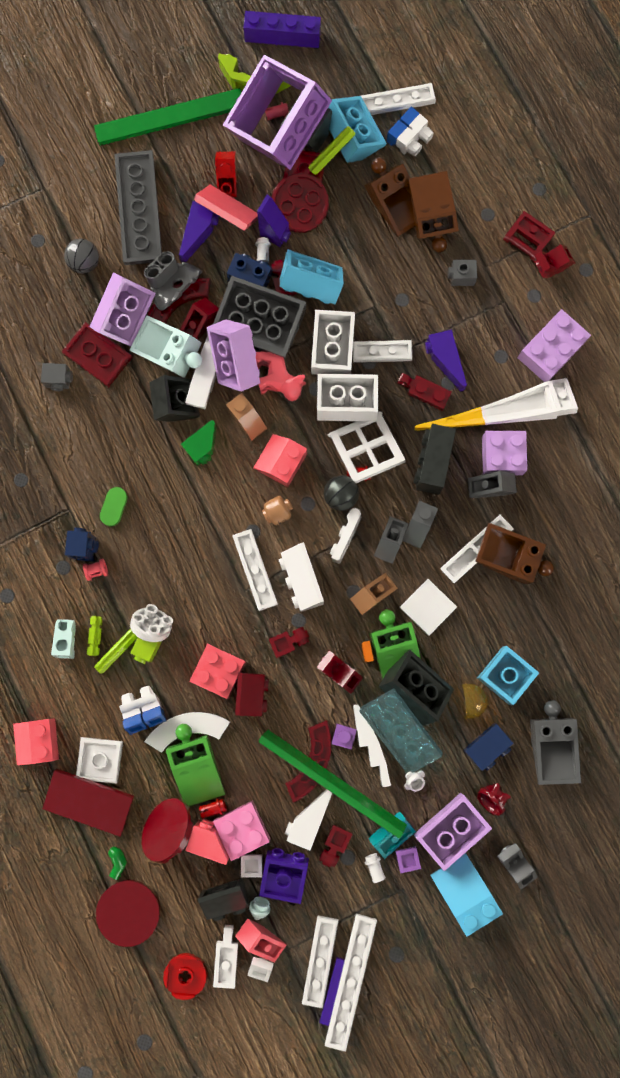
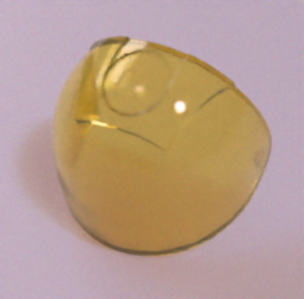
M461 684L464 690L466 705L464 719H474L481 716L488 706L486 692L475 684Z

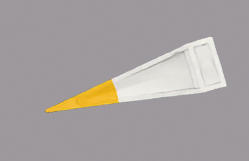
M564 378L546 381L528 390L476 409L416 425L415 430L430 429L432 424L453 428L557 419V416L577 413L578 407L568 379Z

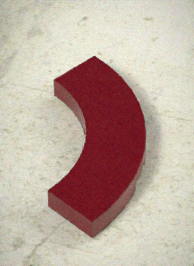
M197 278L196 282L192 283L182 293V296L168 308L161 311L153 304L147 316L167 324L172 313L184 303L205 297L208 299L211 279ZM180 283L176 286L173 285V288H179L183 285V283Z
M326 720L308 728L311 738L309 758L327 769L330 761L332 746L330 728ZM300 772L285 784L294 803L309 794L318 783L303 772Z

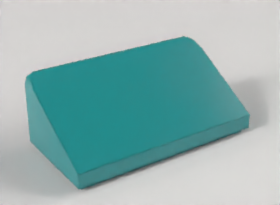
M401 812L394 815L407 824L400 839L383 827H380L369 837V841L384 859L416 832Z

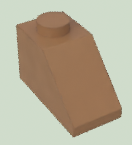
M242 393L226 404L228 412L251 441L267 430L254 407Z
M384 573L362 588L350 600L363 615L398 588L389 576Z

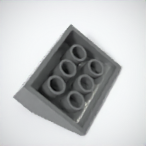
M231 276L213 324L227 319L249 325L253 334L254 347L286 358L306 312V302Z

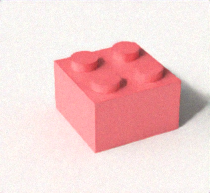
M207 644L189 682L229 699L238 681V673L242 672L246 661Z

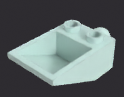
M146 315L129 351L185 378L190 367L198 368L202 364V357L197 353L202 342L185 332Z

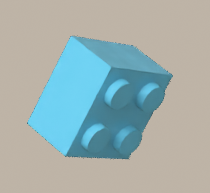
M503 646L477 679L508 705H514L539 672L508 646Z

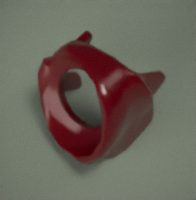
M499 783L481 787L477 794V799L489 813L496 816L502 815L505 812L504 805L511 798L510 795L500 790Z

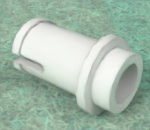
M258 238L255 243L257 246V261L269 263V247L271 243L268 238Z
M377 853L366 856L364 863L368 865L373 883L383 881L386 877L380 864L381 858L377 856Z

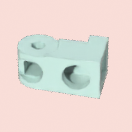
M57 619L51 652L53 657L74 659L75 620Z

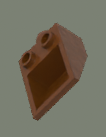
M378 157L372 161L371 168L379 176L364 186L373 204L398 237L415 226L408 181L410 176L404 164L396 165L386 171V161ZM381 187H386V190L382 191Z
M443 171L409 178L417 238L422 239L434 236L435 239L432 241L433 250L438 253L443 252L447 248V241L442 237V234L459 231L448 173ZM443 219H446L448 222L445 227L441 223ZM424 223H427L429 225V228L427 230H423L422 225Z
M488 523L475 562L523 584L533 583L537 571L542 576H549L554 570V566L550 561H541L546 544ZM528 566L527 571L525 572L524 567Z

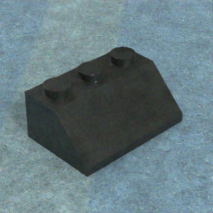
M408 650L387 671L379 685V688L423 726L439 720L454 691L452 686L411 650Z

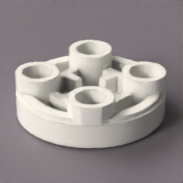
M148 604L146 608L139 609L132 615L130 627L132 632L140 639L149 642H159L165 640L170 635L173 619L158 610L155 605Z

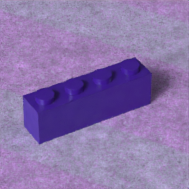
M245 11L243 27L245 42L319 48L321 17Z

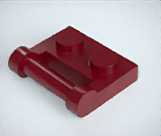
M523 211L507 232L503 241L506 243L510 242L530 256V259L534 262L536 261L535 254L544 250L556 232ZM517 232L536 245V250L515 237L514 234Z

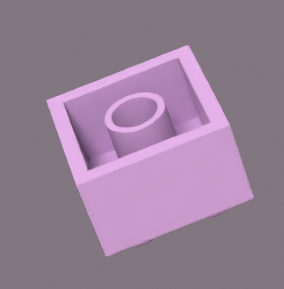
M485 431L482 436L483 475L497 471L523 475L527 471L526 431Z

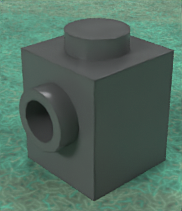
M453 260L451 267H448L447 277L451 279V286H474L477 280V260Z
M42 363L41 383L45 388H51L54 391L69 389V385L73 381V372L67 364Z

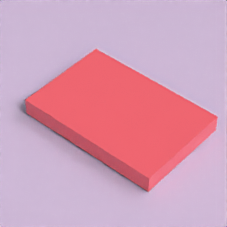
M211 184L195 196V202L242 230L249 228L258 219L257 212L226 193L221 192V190Z

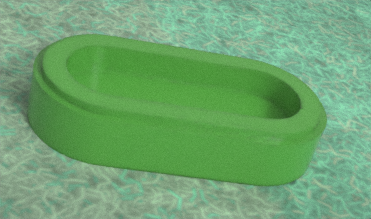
M111 488L106 495L100 512V519L106 526H116L121 520L128 500L127 493L122 488Z

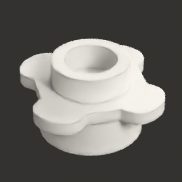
M410 771L405 775L407 780L404 787L406 790L416 792L425 786L424 771Z

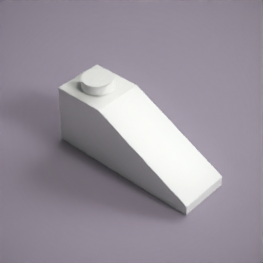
M326 789L294 819L293 823H288L285 834L288 835V842L311 850L332 792Z

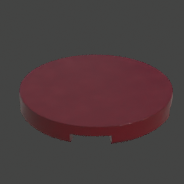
M298 173L285 179L283 178L276 185L272 194V199L289 222V231L296 233L311 231L324 221L328 213L329 198L322 182L310 174Z
M176 798L164 800L149 815L142 833V849L148 859L156 863H168L171 858L177 853L180 854L186 847L191 836L193 822H191L190 807L185 802Z
M122 880L110 886L100 897L96 908V921L100 932L108 941L122 947H132L146 941L153 934L160 918V905L157 896L148 886L137 880Z

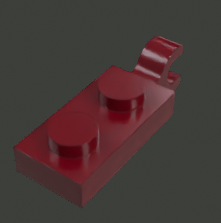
M402 373L398 380L399 385L409 388L408 395L442 411L452 391L418 375L413 380L410 376Z

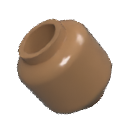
M277 496L264 504L262 513L269 524L279 525L291 518L290 510L293 509V506L288 498L284 500L283 497Z

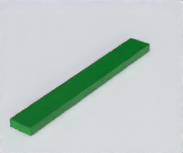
M238 88L94 125L99 146L230 113L242 93L241 89Z
M267 729L259 739V743L400 839L406 828V823Z

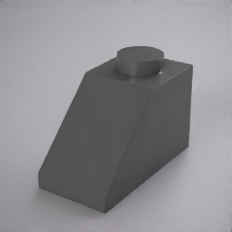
M497 471L468 478L469 498L497 497L517 493L515 473Z
M419 501L402 541L421 548L438 508Z
M390 516L374 556L393 564L408 523Z

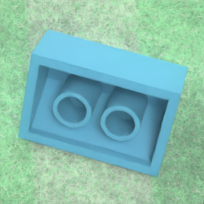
M361 96L332 99L328 108L332 110L329 130L333 138L335 139L347 126H350L355 132V136L340 150L347 163L361 161L387 144Z
M287 249L280 276V287L288 292L301 293V295L307 298L319 299L325 304H336L344 284L342 267Z

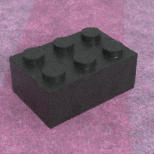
M432 424L430 429H426L421 444L425 448H422L417 463L421 467L417 469L413 484H417L416 490L436 495L441 493L445 484L456 428Z

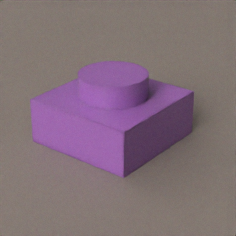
M337 724L332 744L351 750L357 729Z
M416 846L395 851L400 873L421 869Z

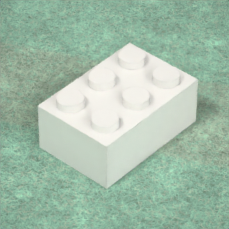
M315 310L311 374H351L355 312Z
M318 374V421H377L378 375Z

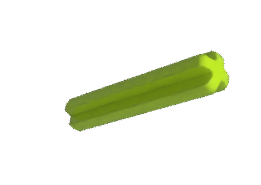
M347 126L309 165V170L315 175L318 174L355 136L354 130Z
M131 628L94 666L99 673H104L138 638Z

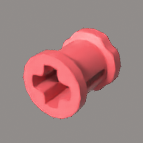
M104 559L89 565L87 563L83 564L87 581L101 575L108 576V569Z

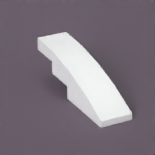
M207 336L200 354L202 364L195 369L185 401L186 405L206 409L209 394L212 392L217 376L209 336Z
M501 515L491 522V524L509 531L514 529ZM487 527L440 568L453 583L459 580L477 563L475 560Z
M355 704L353 708L359 747L367 746L370 766H379L381 786H391L386 761L379 741L359 705Z

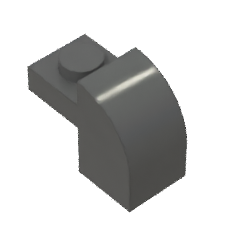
M516 843L503 848L497 856L521 890L538 878L535 870L525 859Z

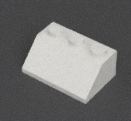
M304 542L282 552V558L279 559L282 571L286 570L289 577L285 578L288 589H293L295 596L291 598L295 609L299 608L300 612L324 605V600Z

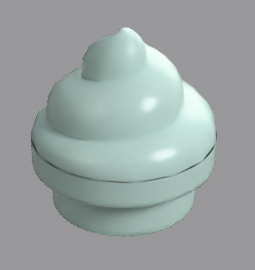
M260 896L255 897L250 902L249 910L255 920H260L269 914L270 902Z

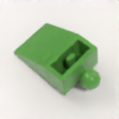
M389 609L383 610L379 615L380 622L386 628L369 633L382 680L387 671L408 650H411L420 658L412 622L394 626L393 623L396 617L394 612ZM401 630L405 633L403 638L398 637V632ZM380 636L385 637V642L383 644H380L378 642V638Z
M180 724L177 726L175 734L179 740H182V743L167 747L166 754L183 802L188 806H192L225 795L208 735L190 740L192 735L191 727L187 724ZM198 744L204 745L203 751L197 749ZM177 751H184V757H179Z

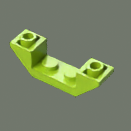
M219 53V67L232 89L240 88L243 91L251 76L244 72L238 73L239 68L236 57L230 54L224 55ZM283 81L275 94L291 85Z

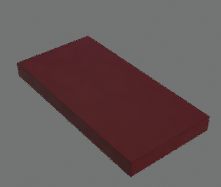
M56 768L42 809L121 837L134 795Z

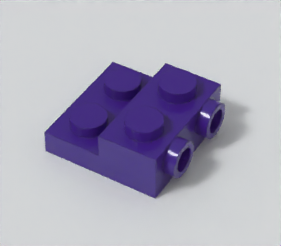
M274 848L272 851L268 850L259 896L301 904L309 858L305 857L301 852H294L291 855L284 853L280 848Z

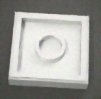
M427 579L399 608L429 636L457 606Z
M81 737L76 775L95 782L117 784L123 741Z

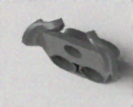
M169 251L161 253L144 271L151 290L156 293L153 298L154 303L161 311L178 300L182 293L192 283L194 284L202 273L201 269L190 263H177L174 254ZM178 281L183 282L181 287L173 288L174 283Z

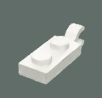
M225 924L223 941H217L213 987L235 989L238 942H232L234 925Z

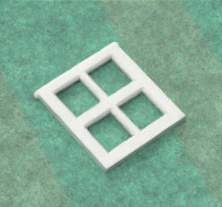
M380 411L377 415V421H356L328 434L355 483H359L406 462ZM376 422L383 436L367 442L360 428ZM356 431L362 445L346 451L340 437ZM387 443L394 458L379 464L371 449ZM367 452L373 467L358 473L351 458Z

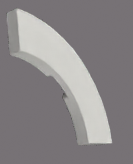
M185 713L160 724L144 742L162 753L171 742L177 739L175 730L180 724L189 725L192 733L207 734L220 739L230 721L210 713Z

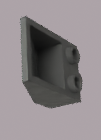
M554 700L548 701L544 706V711L549 718L530 719L531 741L538 785L581 783L577 719L557 718L561 712L560 704ZM566 726H568V734L564 733ZM545 727H548L547 730L549 731V733L547 735L543 734V729Z

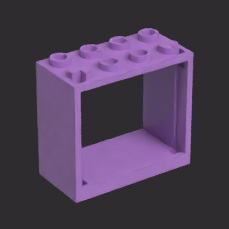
M263 55L223 126L241 142L291 170L332 100L315 81ZM284 81L301 90L302 93L271 145L268 146L252 137L251 134Z

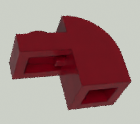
M563 244L558 245L548 253L544 251L535 254L537 260L534 261L543 278L552 277L576 263L567 246Z
M331 651L321 659L317 666L320 671L350 694L363 679L359 673Z

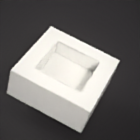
M245 854L241 856V877L263 876V854Z
M253 957L247 976L268 982L274 963L264 958Z

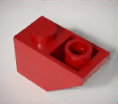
M236 151L216 152L217 189L231 197H237Z

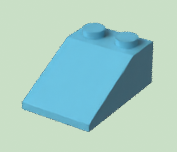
M466 853L445 871L440 868L430 874L466 937L503 915Z

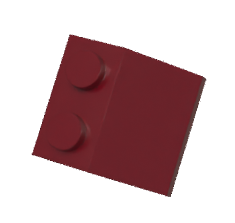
M238 673L235 715L262 717L263 712H267L268 700H264V691L268 692L269 679H265L266 675Z

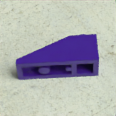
M266 195L257 210L260 237L268 238L269 242L281 247L283 242L288 241L291 234L289 222L271 196Z
M192 201L179 252L181 263L188 261L213 232L214 225L217 226L219 215L195 201Z
M452 330L429 335L427 342H425L427 354H430L432 361L460 392L464 391L467 383Z

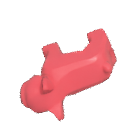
M267 351L256 352L258 369L261 366L269 368L268 375L260 378L259 388L261 395L265 394L268 390L281 392L289 401H296L301 396L302 387L306 385V382L303 381L305 375H290L286 369L284 357Z

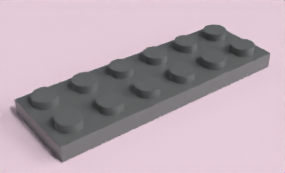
M153 150L114 154L124 265L152 263L162 253Z

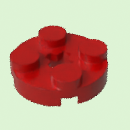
M182 953L174 956L167 964L163 980L166 989L168 988L173 997L180 1000H189L202 991L207 980V970L201 958L191 953ZM184 971H188V974L191 975L187 982H184L183 978L179 975Z

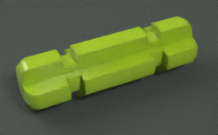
M91 616L90 625H92L89 628L88 637L90 647H87V655L89 656L99 655L100 648H98V645H100L102 630L100 625H102L103 620L100 616Z

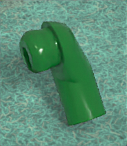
M112 847L108 855L111 857L114 866L109 876L119 880L127 860L120 848Z

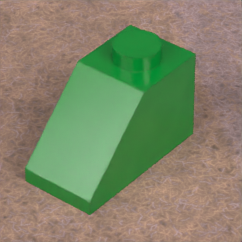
M213 420L209 421L181 443L185 452L197 466L208 463L213 455L216 425Z

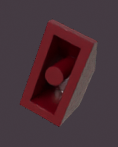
M206 297L193 303L180 331L199 340L207 331V327L213 325L219 308Z

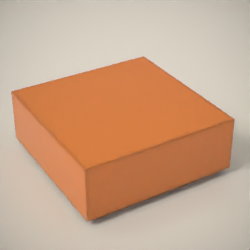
M370 641L362 642L364 661L366 663L373 662L374 658Z

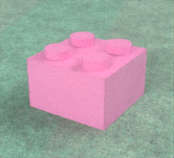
M253 800L213 821L231 861L270 842L271 838Z

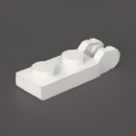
M356 508L349 511L347 526H342L339 533L341 538L338 544L335 543L331 549L332 561L337 564L341 563L362 518L361 512Z

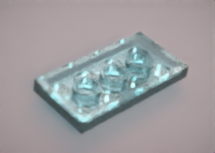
M394 688L360 707L359 712L406 773L410 771L413 773L442 757L443 752Z

